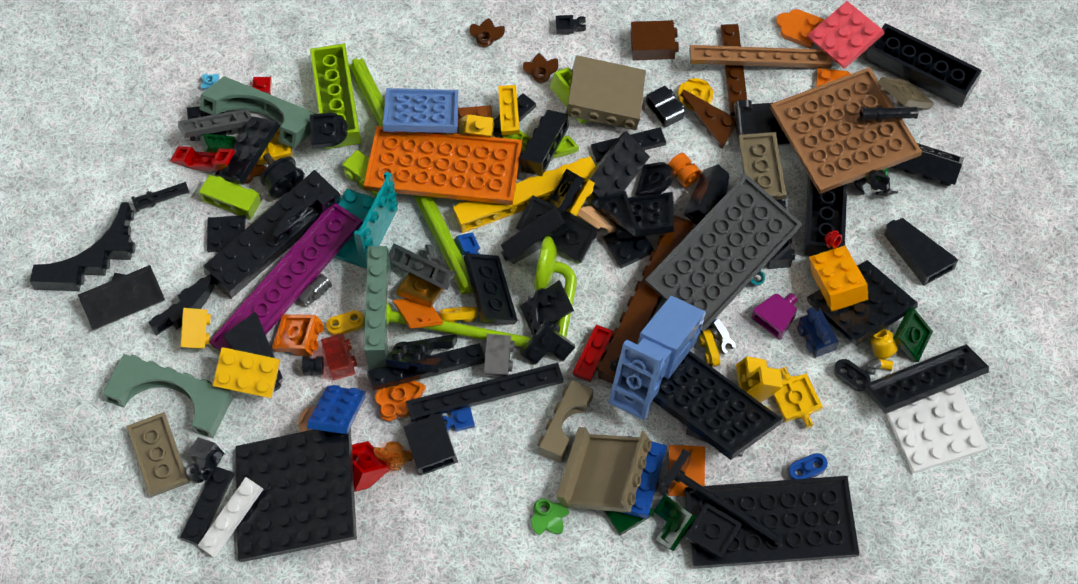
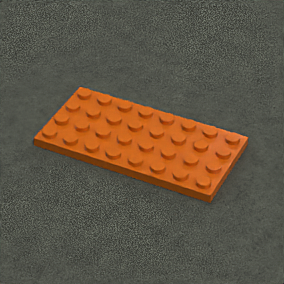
M376 126L364 190L379 192L385 181L384 173L386 171L392 173L393 182H395L394 188L397 194L513 205L522 140L457 133H391L383 131V126Z

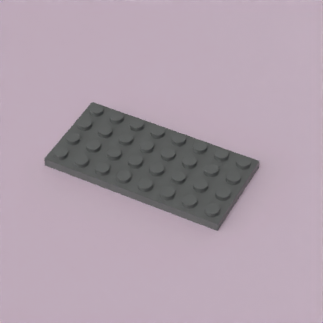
M745 174L644 282L665 301L670 296H673L706 311L700 331L702 333L803 224Z

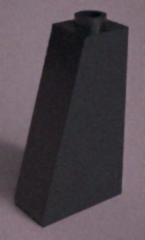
M719 164L703 170L684 211V215L696 225L727 194L729 173Z
M554 207L502 243L503 251H501V254L506 262L509 260L512 264H515L541 249L544 237L550 236L555 241L572 230L560 210Z
M904 218L892 220L886 225L884 236L923 286L955 269L958 259Z
M256 312L223 335L224 341L233 350L275 358ZM278 370L274 392L282 386L283 377L280 370Z

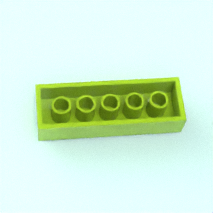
M346 44L311 48L310 54L319 114L336 113L346 120L348 126L346 139L339 145L325 147V149L361 144Z

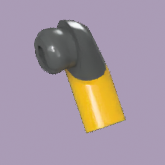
M876 358L866 363L865 371L871 375H874L878 368L892 371L894 362Z

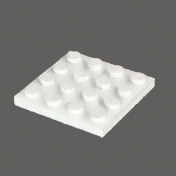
M959 385L886 414L913 474L988 450L984 437Z

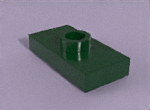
M202 134L200 137L204 151L217 153L219 148L231 149L236 142L235 136Z

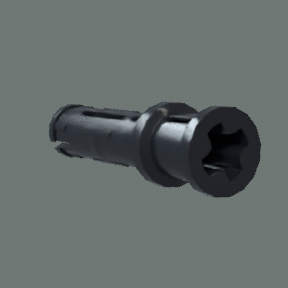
M877 105L875 108H865V106H861L859 117L861 123L871 120L881 122L883 119H917L918 114H911L910 112H918V108H882L880 105Z
M185 181L153 193L147 191L146 194L138 197L132 196L131 199L136 212H139L142 208L154 207L158 202L189 193V189Z

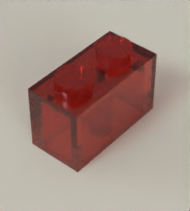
M343 333L321 339L333 381L356 374L354 367H357L355 356H350L349 353L352 350L350 340H345Z

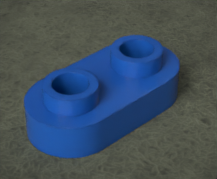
M814 453L792 463L789 469L790 479L814 478L824 473L828 464L826 457L820 453ZM818 463L820 467L816 468L813 464ZM800 471L802 475L798 476L795 472Z

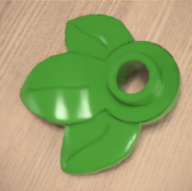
M547 499L536 501L533 507L535 515L531 520L533 530L538 535H541L546 529L553 534H562L564 527L562 518L570 513L567 507H563L561 503H551ZM545 507L547 511L541 512L540 508Z

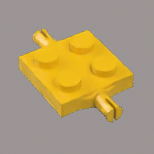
M782 367L780 371L783 378V388L773 394L785 423L794 419H802L806 428H809V426L811 428L814 424L809 415L821 411L823 408L807 373L799 376H790L787 367Z

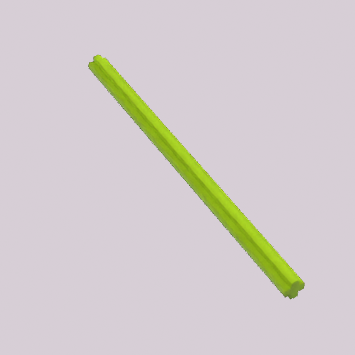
M355 58L349 66L378 125L383 126L385 101L364 59L358 60ZM413 195L449 269L455 272L454 279L462 295L473 293L464 259L433 197Z

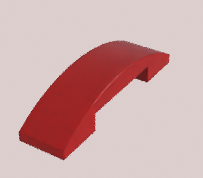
M178 146L170 161L194 170L219 171L228 166L235 151L233 149L219 148L217 153L195 151L192 147Z

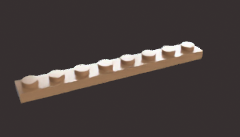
M690 45L689 47L690 64L827 69L832 67V59L821 49Z

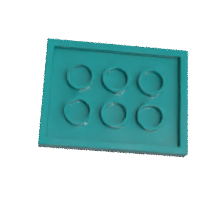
M385 171V181L376 198L346 189L338 205L362 220L363 224L357 231L355 230L354 235L334 258L367 269L368 246H380L398 210L397 193L395 192V182H393L392 173Z

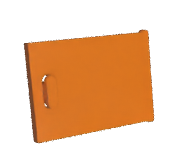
M406 298L392 301L409 329L443 325L442 319L433 306L430 308Z
M669 445L668 472L682 453V450L685 449L691 453L685 475L700 485L705 486V446ZM677 482L668 496L685 497L684 490L688 486L682 482Z

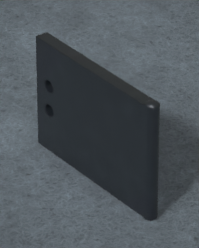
M560 280L548 287L554 289L557 295L556 299L550 298L549 302L553 303V305L544 307L540 304L539 318L541 324L547 318L553 319L554 322L552 324L574 311ZM526 301L519 307L531 330V309L528 301Z

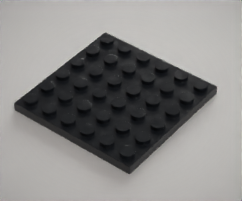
M351 428L348 434L313 429L236 446V490L245 477L263 488L261 494L237 526L238 560L240 562L357 539Z

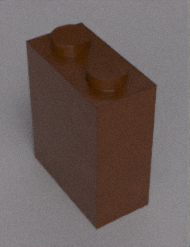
M673 20L631 22L632 61L675 59V53L679 52V43L675 42L678 32L677 27H674Z

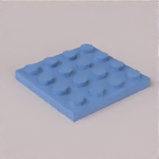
M386 88L383 131L391 133H457L458 90Z

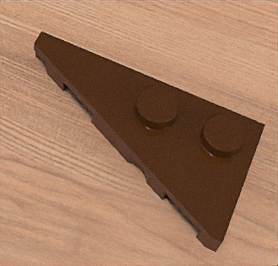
M683 89L680 95L687 106H691L696 118L706 127L710 136L713 135L719 143L718 146L723 149L736 126L735 117Z

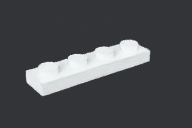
M245 477L198 546L216 557L261 494L263 488Z

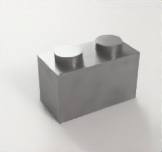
M487 334L484 364L485 375L507 376L509 372H512L513 360H510V352H514L515 341H511V335Z

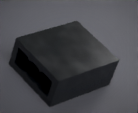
M441 413L431 414L426 419L412 421L403 427L420 475L458 463L445 420Z

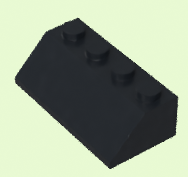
M917 143L922 150L921 156L890 167L894 169L900 167L905 169L906 173L915 174L916 172L922 174V177L925 179L941 180V184L951 186V184H956L964 157Z

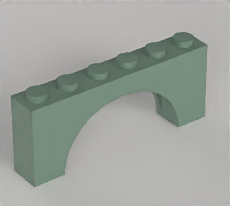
M225 76L204 91L200 98V110L212 115L229 110L247 109L248 111H254L270 117L280 124L279 142L292 148H296L311 134L310 115L317 114Z
M368 246L364 351L369 370L385 367V359L389 355L387 290L388 285H391V264L387 246Z
M123 354L102 393L106 402L124 408L131 398L147 389L160 387L174 389L186 395L194 404L195 415L192 427L195 433L214 438L233 400L230 390L214 387L210 381L196 379L189 373L182 374L171 367H161L154 361L146 362L136 355L129 356Z

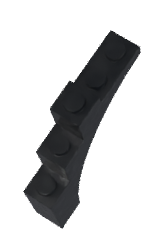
M121 202L118 214L111 227L90 248L63 261L33 265L30 283L34 290L80 292V287L85 281L84 275L105 276L106 270L110 268V259L131 260L132 253L134 254L136 250V244L131 239L130 222L134 220V210L131 209L129 202Z

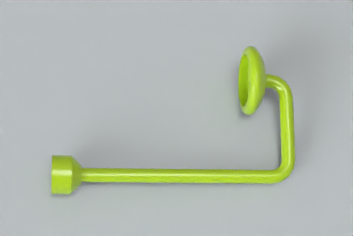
M546 236L542 241L534 290L546 289L552 281L554 272L562 274L565 278L564 290L573 307L577 277L569 265L556 261L557 251L555 243L550 236ZM387 302V325L390 322L407 325L401 314L392 311ZM571 313L560 319L557 323L560 325L559 333L565 338L568 332ZM443 321V325L420 327L487 340V334L511 335V341H515V346L524 347L532 338Z

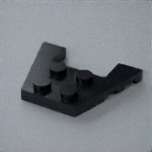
M452 334L410 342H399L385 359L386 366L409 369V366L417 367L418 371H425V368H431L432 372L439 373L443 366L442 358L428 357L433 349L454 348L457 343V335Z

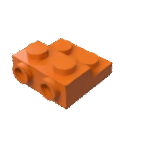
M284 314L281 318L272 349L275 352H292L295 356H312L313 351L318 349L317 338L324 330L323 322L316 315Z

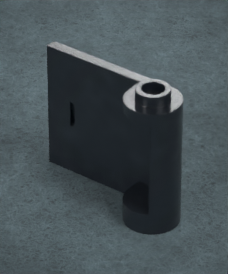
M739 100L734 103L737 139L739 135L776 132L778 145L790 144L770 109V104L772 103L752 104L751 100Z

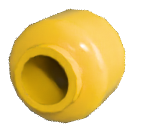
M883 329L870 337L871 348L876 357L888 359L897 352L898 345L893 339V332Z

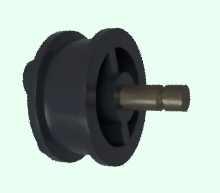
M269 153L263 156L269 166L262 172L260 182L263 186L268 187V193L271 197L275 199L280 198L304 179L305 174L302 169L296 167V161L293 157H283L274 161Z

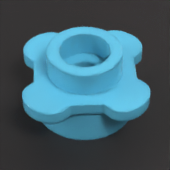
M203 74L201 87L208 89L219 80V75Z

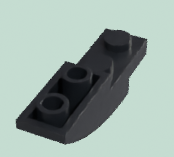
M210 275L199 279L196 284L182 290L177 295L179 303L171 305L168 310L154 316L149 321V325L156 336L172 325L176 330L182 327L183 308L201 309L215 286Z

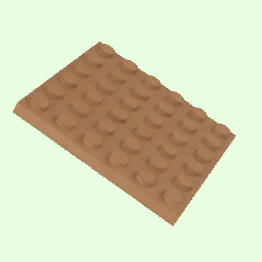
M870 67L770 104L772 113L819 194L866 177L871 170H884L922 154V150L902 119L860 122L859 111L861 106L875 108L877 105H880L882 108H895L888 95L880 89L882 86L877 83L878 79Z

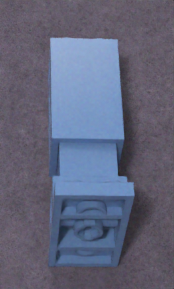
M670 296L640 333L638 345L629 340L623 343L608 403L645 420L648 416L651 401L659 391L662 378H670L698 341L706 311Z

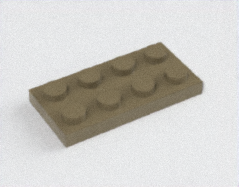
M881 77L877 82L882 86L880 89L887 95L891 94L895 98V103L901 107L930 109L934 105V102L908 80Z
M776 132L739 135L738 141L744 175L747 174L775 200L786 199L787 194Z
M165 412L126 426L150 497L189 483Z

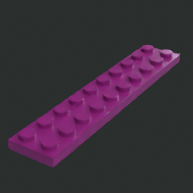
M337 203L324 211L212 337L209 343L220 352L222 347L231 349L224 341L223 335L254 312L258 315L266 335L294 304L308 285L315 280L350 240L355 230L357 231L362 226V220Z

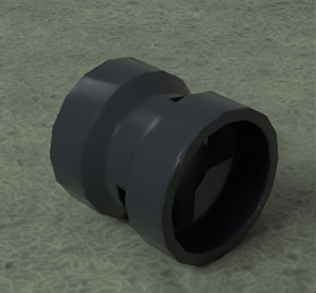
M303 356V375H310L312 372L316 375H323L324 357L316 356L311 359L310 356Z

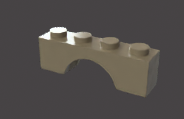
M573 380L569 386H565L562 392L563 399L561 403L557 402L554 409L555 415L553 419H549L547 422V432L538 441L537 446L539 447L540 455L562 463L569 449V438L564 434L562 425L569 416L577 413H586L593 398V388Z

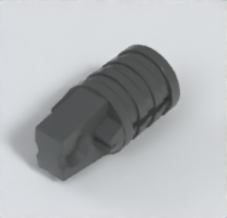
M319 274L299 296V300L304 306H309L331 288L332 283L325 275Z

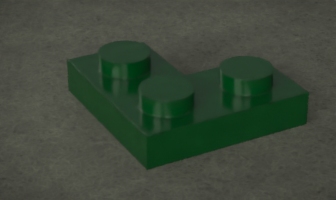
M664 494L654 512L667 522L656 540L674 551L696 516Z

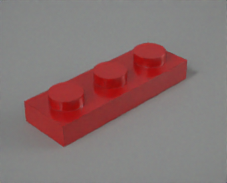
M597 324L595 325L573 370V376L591 383L596 373L597 364L600 359L602 360L605 348L612 339V330Z

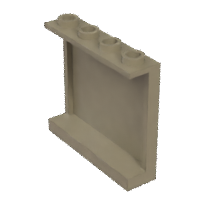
M576 55L572 67V80L565 114L573 118L636 130L640 121L646 70Z
M578 427L556 495L561 505L570 508L630 513L632 505L636 501L637 488L641 484L642 471L646 467V457L648 451L651 450V440L646 432L642 431L640 437L589 434L586 427Z

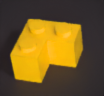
M746 356L736 364L738 386L760 403L783 388L780 369L767 367L766 360Z

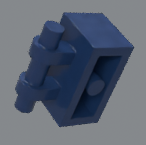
M813 307L807 310L808 315L800 317L797 330L801 337L804 336L807 350L817 358L835 351L839 341L822 310L815 312Z

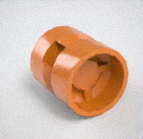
M679 153L671 159L668 165L673 169L674 177H677L681 185L687 188L700 178L702 171L695 163L691 164L692 160L685 153Z

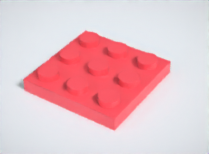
M846 1L807 36L811 42L845 69L883 36L884 31L851 3Z

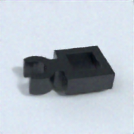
M573 15L556 16V34L574 33V29L586 31V24H580L586 23V17L580 16L577 19H573Z

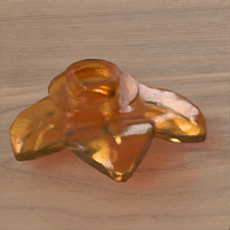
M389 441L385 448L374 447L373 450L375 456L385 461L387 468L393 471L401 470L406 462L413 459L412 452L403 450V446L396 441Z

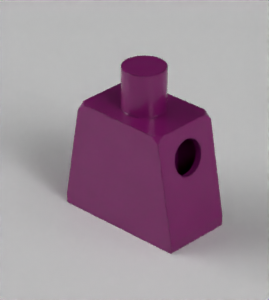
M789 293L785 298L779 294H774L754 308L751 319L781 340L796 317L797 308L794 304L798 299L792 293Z

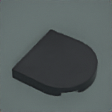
M336 113L310 115L312 149L333 147L346 139L348 126L345 119Z
M665 162L644 165L635 193L636 197L663 193L673 181V169Z

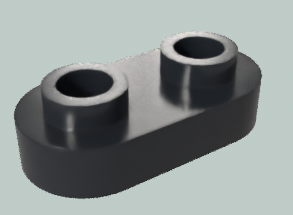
M840 359L836 362L834 367L836 377L854 390L864 391V385L871 382L870 375L848 359ZM841 369H845L847 372L843 373ZM861 380L863 384H858L857 381Z

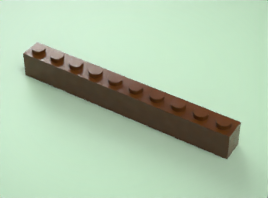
M674 215V232L666 233L663 236L660 235L657 241L658 248L656 251H652L649 259L651 262L649 266L646 265L642 272L644 277L642 281L637 282L634 297L631 296L627 303L629 308L627 312L622 313L619 320L621 323L619 328L616 327L613 331V341L611 344H607L604 351L605 357L603 360L600 359L597 364L596 370L598 371L599 379L613 384L616 373L610 369L612 361L620 357L623 343L629 340L638 345L640 333L653 318L662 299L644 281L694 229L692 221Z

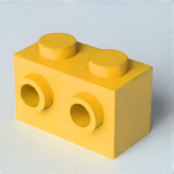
M183 308L180 347L205 348V345L209 344V333H206V325H210L211 314H207V309Z

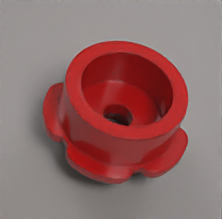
M835 230L828 232L825 237L828 248L832 247L835 249L842 241V235Z

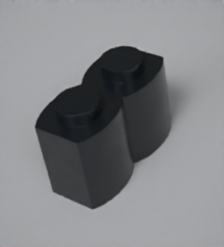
M663 86L647 94L646 103L665 128L684 119L685 107L675 99V94L671 89Z

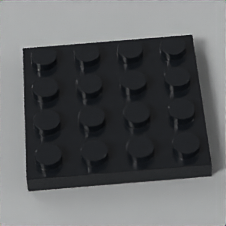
M868 260L857 266L867 283L868 300L831 311L820 289L807 297V302L816 311L822 310L825 318L855 346H858L904 317L910 307L918 308L916 300Z

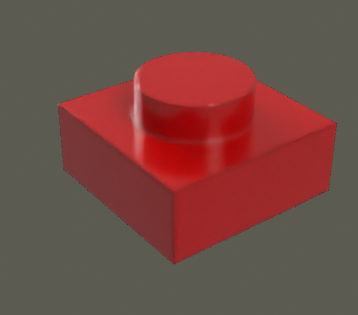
M253 77L252 87L271 95V77Z

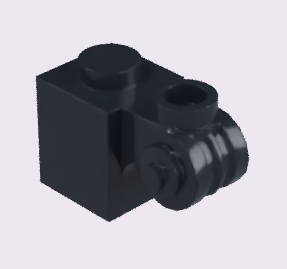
M197 437L187 453L195 462L187 467V475L195 483L208 480L211 476V470L216 468L225 453L216 443Z

